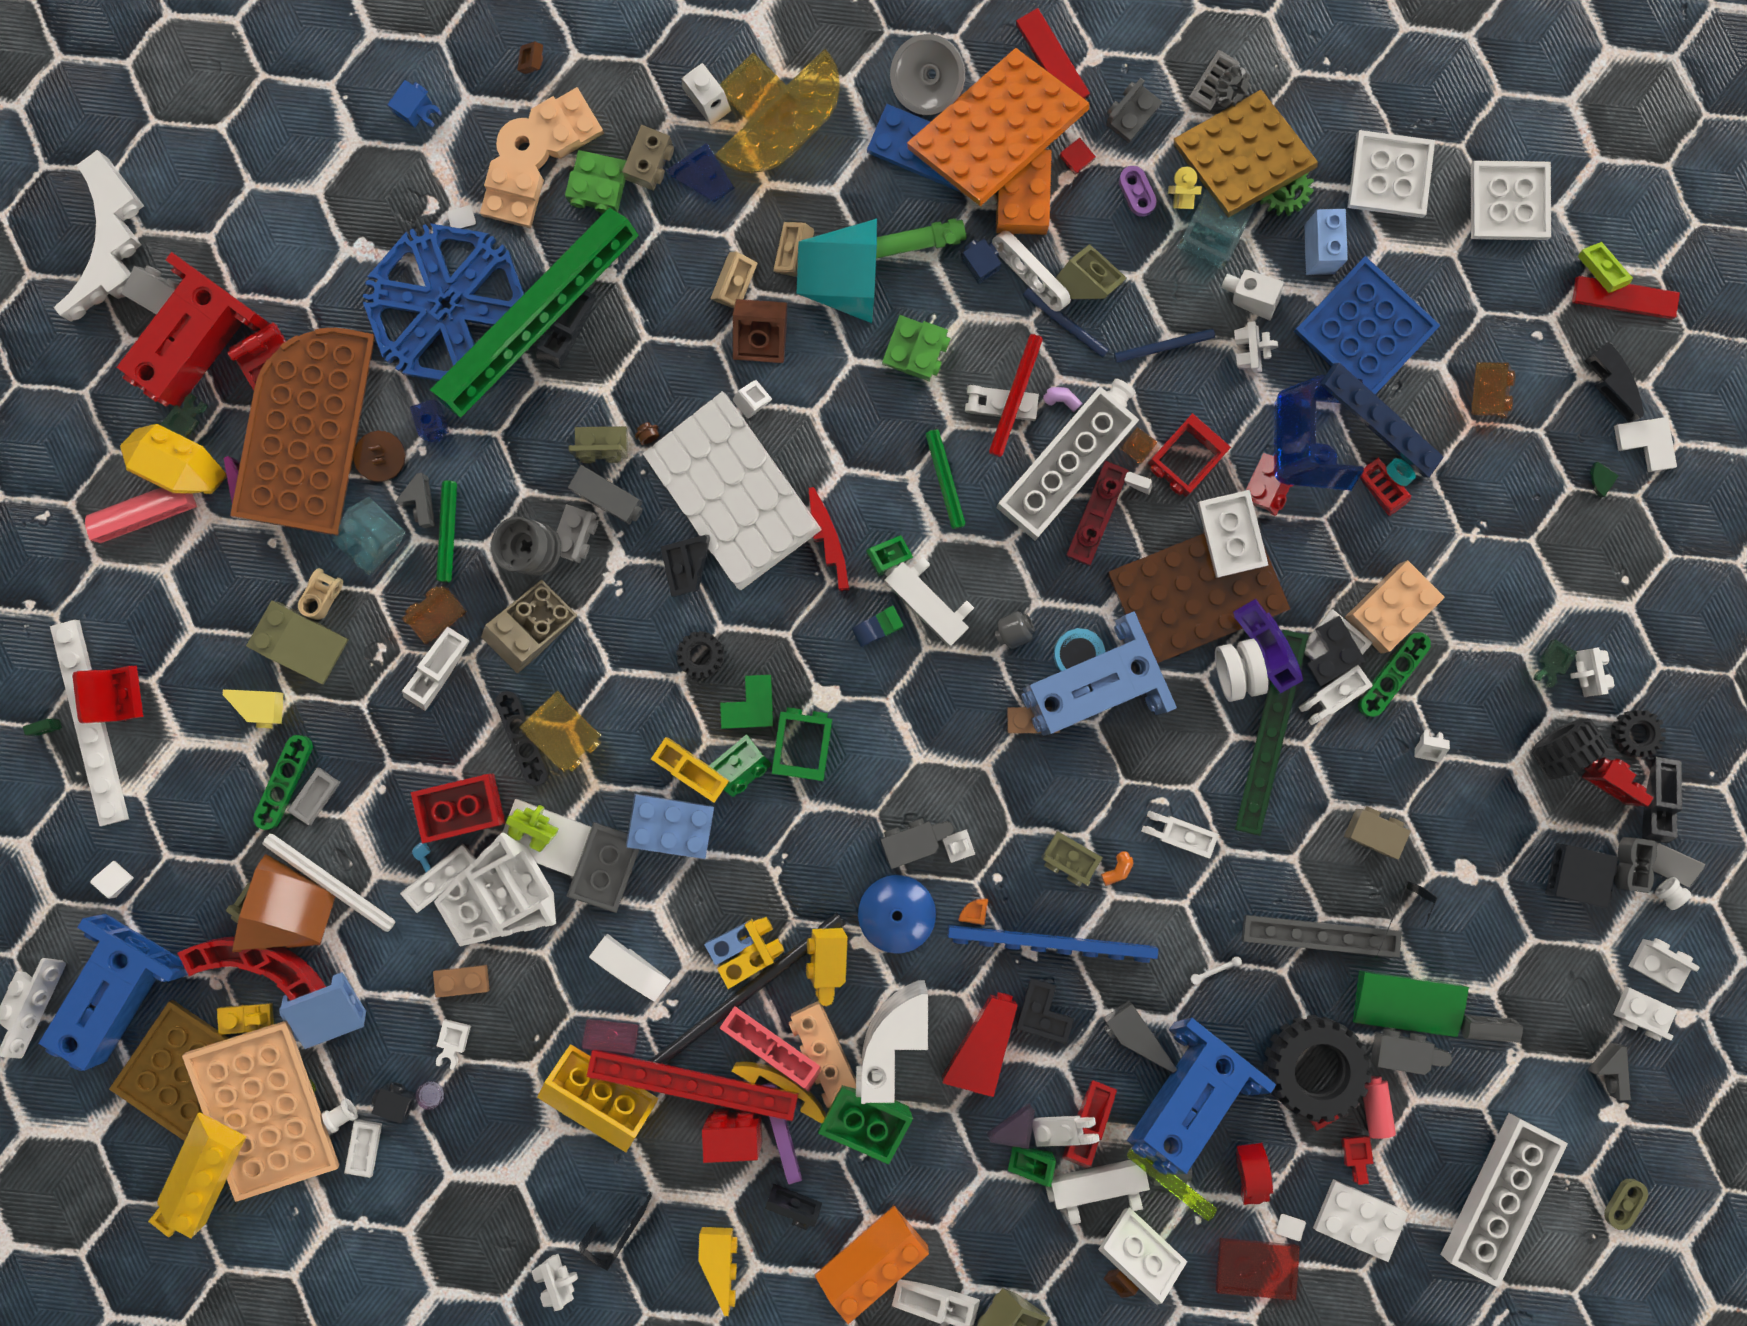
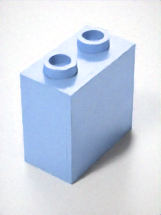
M1317 209L1304 225L1306 275L1335 274L1348 260L1346 209Z

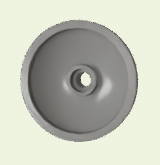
M923 34L912 37L900 46L892 60L890 70L891 85L898 100L910 111L922 115H933L943 112L959 98L965 82L963 59L957 48L941 36ZM931 69H934L936 72L934 79L929 76Z

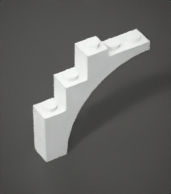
M98 150L77 164V167L87 181L94 201L96 231L91 257L80 280L70 293L54 307L60 316L71 322L83 317L86 311L93 305L102 303L108 294L117 299L126 297L121 292L131 273L121 260L132 256L136 249L141 246L124 221L136 216L144 205L111 161Z

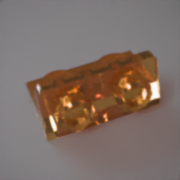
M1476 362L1472 415H1497L1507 419V411H1512L1513 396H1509L1510 386L1515 385V371H1511L1509 363Z
M436 586L429 590L425 595L426 599L420 604L414 603L405 611L406 615L402 618L405 623L410 625L424 644L431 642L467 612L450 590L444 586Z

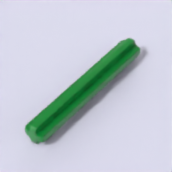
M938 429L931 430L926 433L927 442L951 527L958 529L965 526V520L940 432Z
M448 480L442 482L436 577L439 582H451L457 483Z

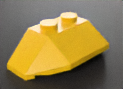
M159 424L135 429L120 445L127 471L172 493L204 492V494H212L227 478L226 472L203 446Z

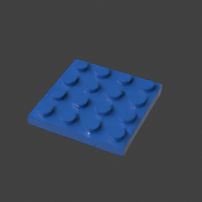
M1365 256L1293 332L1331 367L1334 363H1341L1370 391L1376 394L1440 327V324Z

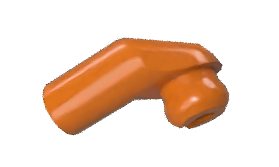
M1120 852L1116 856L1118 863L1115 869L1101 874L1105 886L1128 877L1133 866V858L1130 857L1128 852Z

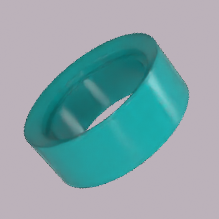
M1395 458L1386 467L1388 475L1401 486H1408L1416 477L1412 467L1402 459Z

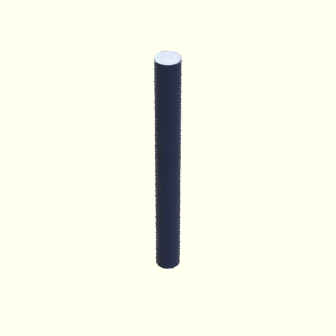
M1028 287L1022 296L1102 358L1109 351L1108 348L1063 313L1052 310L1032 289Z
M1212 328L1114 353V359L1116 363L1214 339L1215 331Z

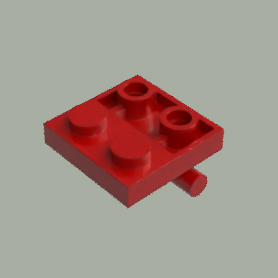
M273 322L230 347V351L227 353L233 361L236 360L254 390L258 375L266 360H269L286 340L278 326Z

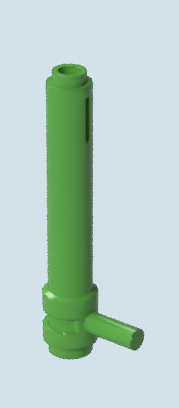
M953 218L949 219L947 223L941 224V221L931 223V226L877 237L876 259L934 246L938 249L945 247V244H960V241L966 240L963 220Z

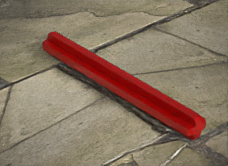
M1031 334L1028 338L989 453L994 456L1001 457L1005 450L1043 340L1038 335Z

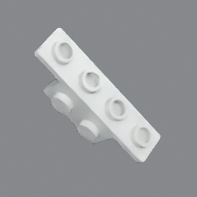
M42 958L33 977L26 972L16 971L0 1005V1024L8 1030L0 1046V1057L22 1058L66 966L64 961Z

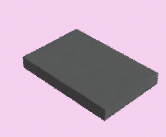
M593 822L568 889L567 897L617 913L639 849L626 846L628 833Z

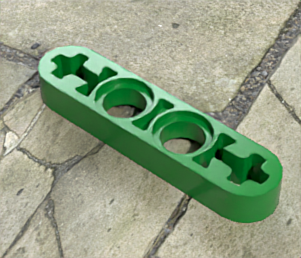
M1416 632L1409 634L1374 679L1372 682L1373 686L1366 690L1360 698L1358 709L1362 715L1375 717L1384 711L1429 651L1431 641L1426 634ZM1412 640H1422L1420 642L1422 649H1415L1411 655L1404 652V650L1407 652L1412 650L1415 645ZM1399 657H1403L1408 661V668L1404 672L1396 668V660ZM1385 677L1393 682V688L1390 692H1384L1380 687V682ZM1377 694L1385 697L1384 700L1382 698L1376 700L1374 703L1376 710H1367L1368 704L1366 701L1374 700Z
M294 735L287 740L254 814V823L258 828L262 830L274 829L281 822L312 752V741L307 736ZM302 740L301 745L305 747L304 751H298L295 758H300V761L288 759V755L294 756L297 751L294 743ZM287 763H291L295 767V773L290 778L285 777L282 772L283 766ZM276 787H280L284 791V798L279 802L272 798V791ZM267 803L273 806H279L278 809L271 810L269 817L273 819L272 822H267L266 824H264L265 819L262 818V815L268 814L272 807L267 806Z

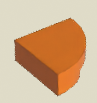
M981 898L968 903L962 909L958 921L984 925L988 899Z

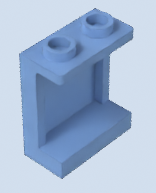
M343 972L334 975L331 985L291 1001L284 995L281 1007L279 1008L282 1020L288 1022L292 1028L295 1040L300 1041L304 1049L364 1027L366 1015L365 1008Z

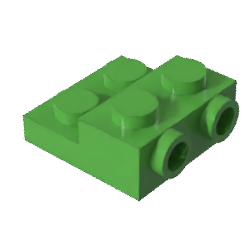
M578 150L574 170L570 172L565 197L570 202V205L582 209L585 206L593 207L600 213H604L608 208H611L618 213L625 184L622 170L626 160Z
M899 315L882 365L930 382L932 375L937 376L942 362L938 358L941 351L946 353L951 338L947 337L948 330L925 321L921 323Z

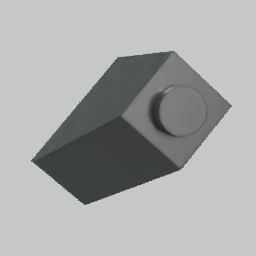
M582 465L568 486L577 496L629 525L632 520L636 522L642 513L643 508L640 507L642 502L638 498Z

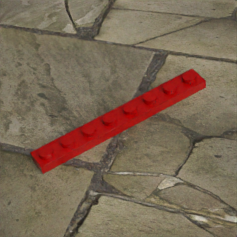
M592 1050L586 1076L790 1121L794 1119L799 1094L599 1050Z

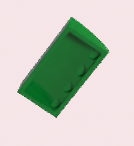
M1359 970L1353 1022L1458 1037L1465 1013L1469 987L1461 984Z

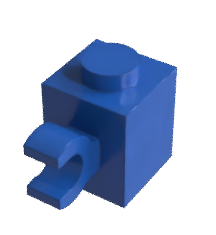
M404 80L387 104L396 116L414 128L421 119L428 126L433 127L435 124L428 118L431 113H436L439 116L442 115L439 108L432 105L427 96L428 91L416 82L412 85Z

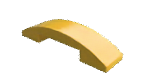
M736 1062L733 1066L732 1072L755 1084L760 1075L786 1091L799 1093L798 1098L803 1100L800 1111L822 1124L826 1113L816 1097L774 1067L755 1062Z

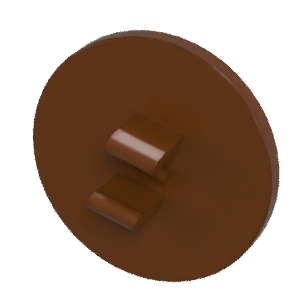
M373 431L364 435L354 449V463L357 470L362 476L371 481L385 482L391 480L401 472L405 464L406 454L403 444L396 436L386 431Z

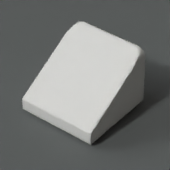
M757 380L740 389L733 398V402L747 418L752 417L772 400Z
M113 861L98 873L90 883L110 899L116 898L134 877L116 861Z

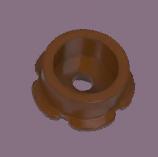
M650 422L640 425L637 428L635 438L640 441L641 445L652 443L660 436L657 431L658 426L651 425Z

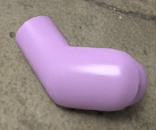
M1051 387L1043 396L1045 403L1052 406L1056 401L1064 402L1073 412L1083 404L1067 388Z

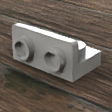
M566 504L557 529L561 541L560 557L579 564L581 559L586 558L590 545L587 544L590 534H595L598 526L595 513Z

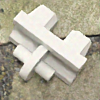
M1255 321L1247 322L1248 327L1234 331L1236 345L1249 344L1250 352L1237 354V367L1239 369H1252L1254 373L1262 372L1261 351H1263L1264 359H1270L1271 350L1278 348V341L1270 340V333L1264 332L1260 342L1259 326L1256 325Z
M1599 648L1575 651L1578 672L1571 673L1570 677L1571 679L1579 678L1584 697L1608 694V690L1615 686L1613 677L1610 674H1604L1603 665L1609 662L1608 652L1602 651Z
M559 1254L552 1255L532 1270L534 1281L537 1283L545 1282L547 1288L541 1293L540 1297L543 1307L553 1306L554 1311H558L574 1299L572 1292H574L572 1282L576 1281L578 1276L576 1272L568 1273L566 1265L562 1266Z

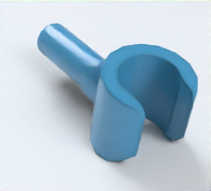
M421 841L413 848L412 854L420 861L425 872H427L431 867L425 856L431 850L426 843L422 844Z

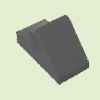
M417 473L395 503L399 506L416 504V507L413 508L415 522H419V525L425 529L436 527L428 476L423 473Z
M1610 1043L1589 1066L1588 1071L1596 1075L1608 1074V1077L1605 1079V1086L1609 1096L1620 1101L1631 1100L1627 1047L1618 1043Z

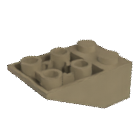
M540 580L487 623L481 638L516 673H519L542 653L578 615L543 580Z

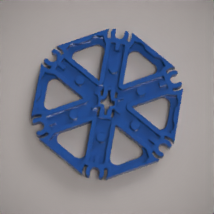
M430 223L433 234L426 224L423 225L425 233L421 237L417 236L414 229L410 230V235L414 239L412 241L409 239V234L405 232L367 276L369 279L377 280V282L372 280L366 281L365 284L368 287L374 288V293L371 295L363 294L366 300L372 302L366 303L363 301L382 357L389 364L398 358L400 363L395 369L403 375L439 381L448 371L424 368L419 364V357L442 332L454 366L475 345L467 322L493 326L524 295V291L508 249L506 251L503 244L497 250H493L492 246L495 244L496 239L490 236L489 233ZM446 239L472 243L475 249L454 274L450 276L441 251V243ZM412 253L417 261L425 286L389 280V273L405 254ZM503 269L510 283L513 297L510 301L473 294L494 270ZM443 299L446 301L451 299L449 303L452 306L450 309L445 307L441 310L443 305L440 302ZM391 308L419 313L395 342L389 340L381 319V313L384 309Z

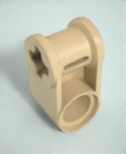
M320 568L316 569L311 575L308 585L298 602L300 613L314 620L324 618L334 599L340 593L343 580L340 578L335 579L325 574ZM317 601V610L310 613L309 605L311 602Z

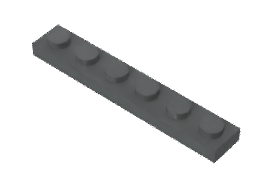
M1244 915L1242 941L1369 955H1377L1378 953L1379 956L1400 958L1402 931L1389 929L1387 932V929Z

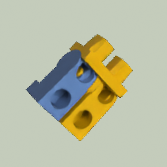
M767 917L757 919L756 921L751 919L704 944L715 965L739 953L738 956L717 967L728 989L774 963V958L784 952V948L778 938L768 944H765L762 935L773 930Z

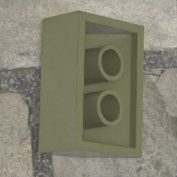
M1002 1288L993 1298V1303L986 1313L978 1320L977 1326H1045L1050 1317L1017 1293Z

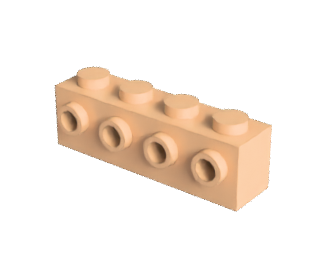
M817 1001L791 1014L792 1021L789 1022V1026L793 1035H799L803 1043L800 1046L802 1054L821 1066L815 1083H821L825 1093H822V1098L826 1107L830 1108L842 1085L856 1089V1077L823 1006Z

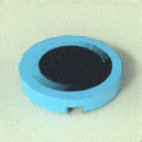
M1076 628L1067 631L1058 639L1053 658L1056 667L1063 671L1105 653V648L1102 640L1096 633L1088 629Z

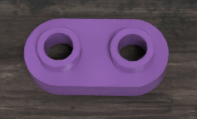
M1126 167L1119 177L1120 188L1131 211L1140 217L1148 216L1156 206V196L1144 171L1140 167ZM1133 178L1136 184H1129L1127 179ZM1144 201L1146 203V207H1140L1138 205V202Z

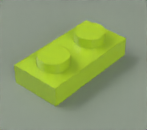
M1602 242L1582 249L1578 255V258L1608 293L1629 285L1633 279Z

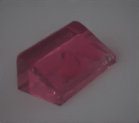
M587 1019L582 1048L634 1054L637 1047L639 1025Z

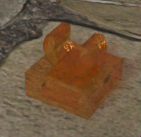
M1137 427L1121 450L1142 464L1157 444V441Z

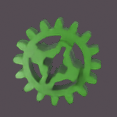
M1307 173L1264 197L1260 203L1261 205L1268 203L1267 211L1269 212L1273 208L1277 209L1278 216H1280L1283 210L1286 211L1287 216L1291 215L1293 208L1299 212L1303 208L1302 204L1306 205L1310 200L1308 196H1311L1314 189L1309 186L1314 180L1307 179ZM1301 190L1299 198L1294 200L1295 193Z

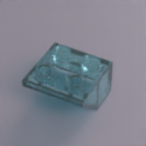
M367 497L346 510L339 525V536H334L333 541L358 567L370 575L398 548L406 532L370 497Z

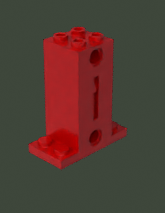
M171 252L166 261L174 266L171 271L183 280L116 368L125 373L122 377L133 386L142 389L143 393L152 400L158 401L166 407L171 404L179 408L242 323L255 332L258 328L263 329L270 325V323Z

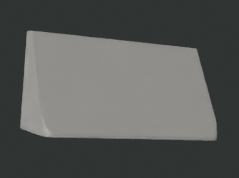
M1656 843L1657 858L1652 866L1653 872L1666 878L1675 877L1680 881V884L1690 887L1704 869L1705 864L1667 846Z

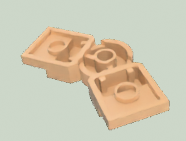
M578 87L557 99L552 96L533 107L529 119L517 118L509 121L501 128L496 143L500 156L490 162L484 184L486 192L480 210L481 216L531 229L544 182L538 169L546 163L549 155L561 159L604 134L603 129ZM522 143H530L526 150H518Z

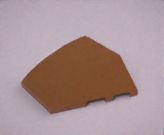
M265 854L255 869L240 912L232 952H242V950L258 948L259 950H266L269 947L281 946L289 948L321 945L336 896L312 880Z

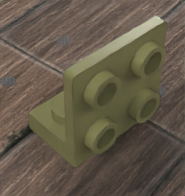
M575 427V445L569 446V452L576 459H580V463H595V459H605L607 463H619L621 459H628L627 427Z

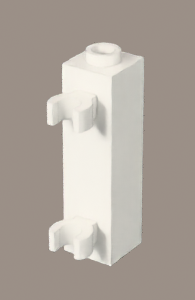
M924 557L911 569L904 562L899 566L896 565L885 572L887 578L884 580V583L949 648L968 630L969 627L962 620L974 607L966 601L954 613L919 578L930 566V563Z
M1141 1158L1053 1176L1051 1187H1046L1049 1203L1054 1202L1057 1210L1066 1208L1071 1225L1081 1223L1077 1205L1128 1195L1130 1208H1132V1211L1143 1209L1139 1192L1150 1190L1145 1165Z

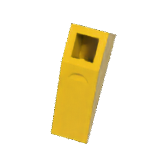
M702 1227L699 1234L698 1261L724 1316H728L730 1307H735L736 1290H731V1280H736L737 1263H732V1253H737L738 1237H733V1228Z

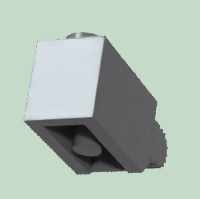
M923 818L908 823L910 828L900 831L899 827L885 831V837L881 838V842L891 869L936 853L939 847L937 841L947 838V836L954 833L952 823L943 821L942 823L939 822L931 825L930 821L924 822Z
M1384 1029V1033L1375 1032L1371 1063L1377 1067L1425 1075L1431 1071V1065L1447 1067L1452 1064L1453 1057H1451V1054L1441 1048L1434 1047L1435 1044L1427 1041L1424 1035L1410 1033V1037L1400 1036V1031Z

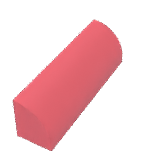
M160 487L87 515L85 527L90 541L103 543L196 508L197 505L192 493H172Z
M734 1006L720 1026V1029L809 1092L820 1073L821 1066Z

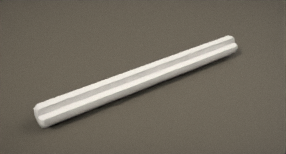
M269 834L264 839L262 844L372 923L386 932L392 929L395 924L393 918L277 836Z

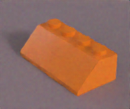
M892 1206L816 1272L815 1277L831 1305L849 1324L929 1255L928 1245L899 1210Z

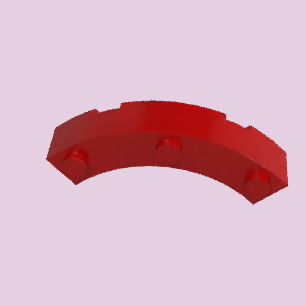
M224 937L197 944L177 953L189 976L208 969L238 967L239 969L248 970L270 978L277 983L276 986L285 993L290 1001L326 987L317 973L303 959L282 946L269 947L266 950H259L258 948L242 950V952H232L235 937Z

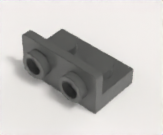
M1142 78L1136 84L1131 82L1123 92L1125 97L1120 103L1115 101L1107 111L1109 117L1106 125L1128 143L1133 140L1162 104L1158 97L1143 86L1145 80Z

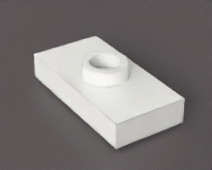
M359 1119L354 1121L345 1174L368 1178L373 1176L382 1123Z

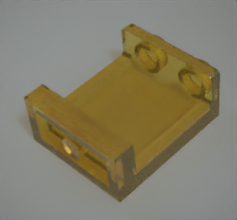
M558 690L519 727V730L563 773L568 769L573 772L583 762L580 757L586 751L591 754L601 744L598 739L602 734L599 731L597 732L565 700V697Z

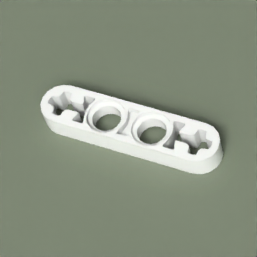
M1002 231L993 238L992 244L997 249L999 256L1052 310L1060 311L1070 303V295L1066 288L1012 233Z

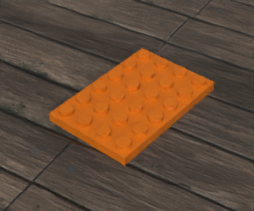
M1015 48L964 92L953 104L948 106L909 140L907 146L912 153L981 206L1089 110V102Z

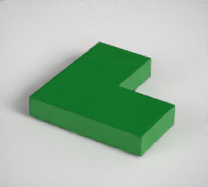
M771 675L745 676L746 702L720 703L721 729L773 726Z

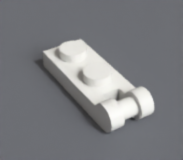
M969 385L967 386L969 400L965 404V412L1001 417L1010 391ZM1024 392L1015 419L1036 420L1039 394ZM979 397H986V406L978 404Z

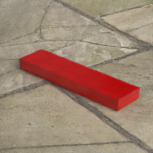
M1037 8L1016 20V26L1041 67L1082 98H1088L1090 92L1040 10Z
M1578 276L1575 278L1572 303L1674 319L1677 316L1680 292L1629 284L1608 293L1596 278Z

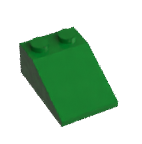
M842 1085L818 1130V1134L889 1165L913 1117L909 1106L894 1100V1103L861 1104V1097H856V1089Z

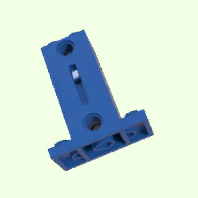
M107 914L83 918L77 928L85 932L84 936L99 943L38 1043L46 1048L45 1051L48 1054L62 1057L68 1061L70 1067L79 1071H85L108 1061L156 979L162 982H169L188 975L178 956Z
M1193 1018L1176 1021L1170 1027L1169 1031L1175 1035L1174 1039L1181 1045L1189 1047L1176 1065L1177 1071L1170 1074L1126 1140L1133 1146L1131 1148L1133 1152L1142 1158L1148 1157L1154 1162L1152 1166L1164 1175L1167 1173L1172 1175L1187 1174L1239 1092L1247 1096L1268 1094L1276 1086L1273 1081Z

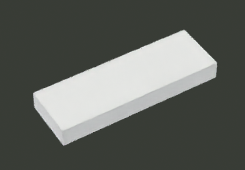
M461 844L400 894L414 911L418 913L440 896L476 858L464 844Z

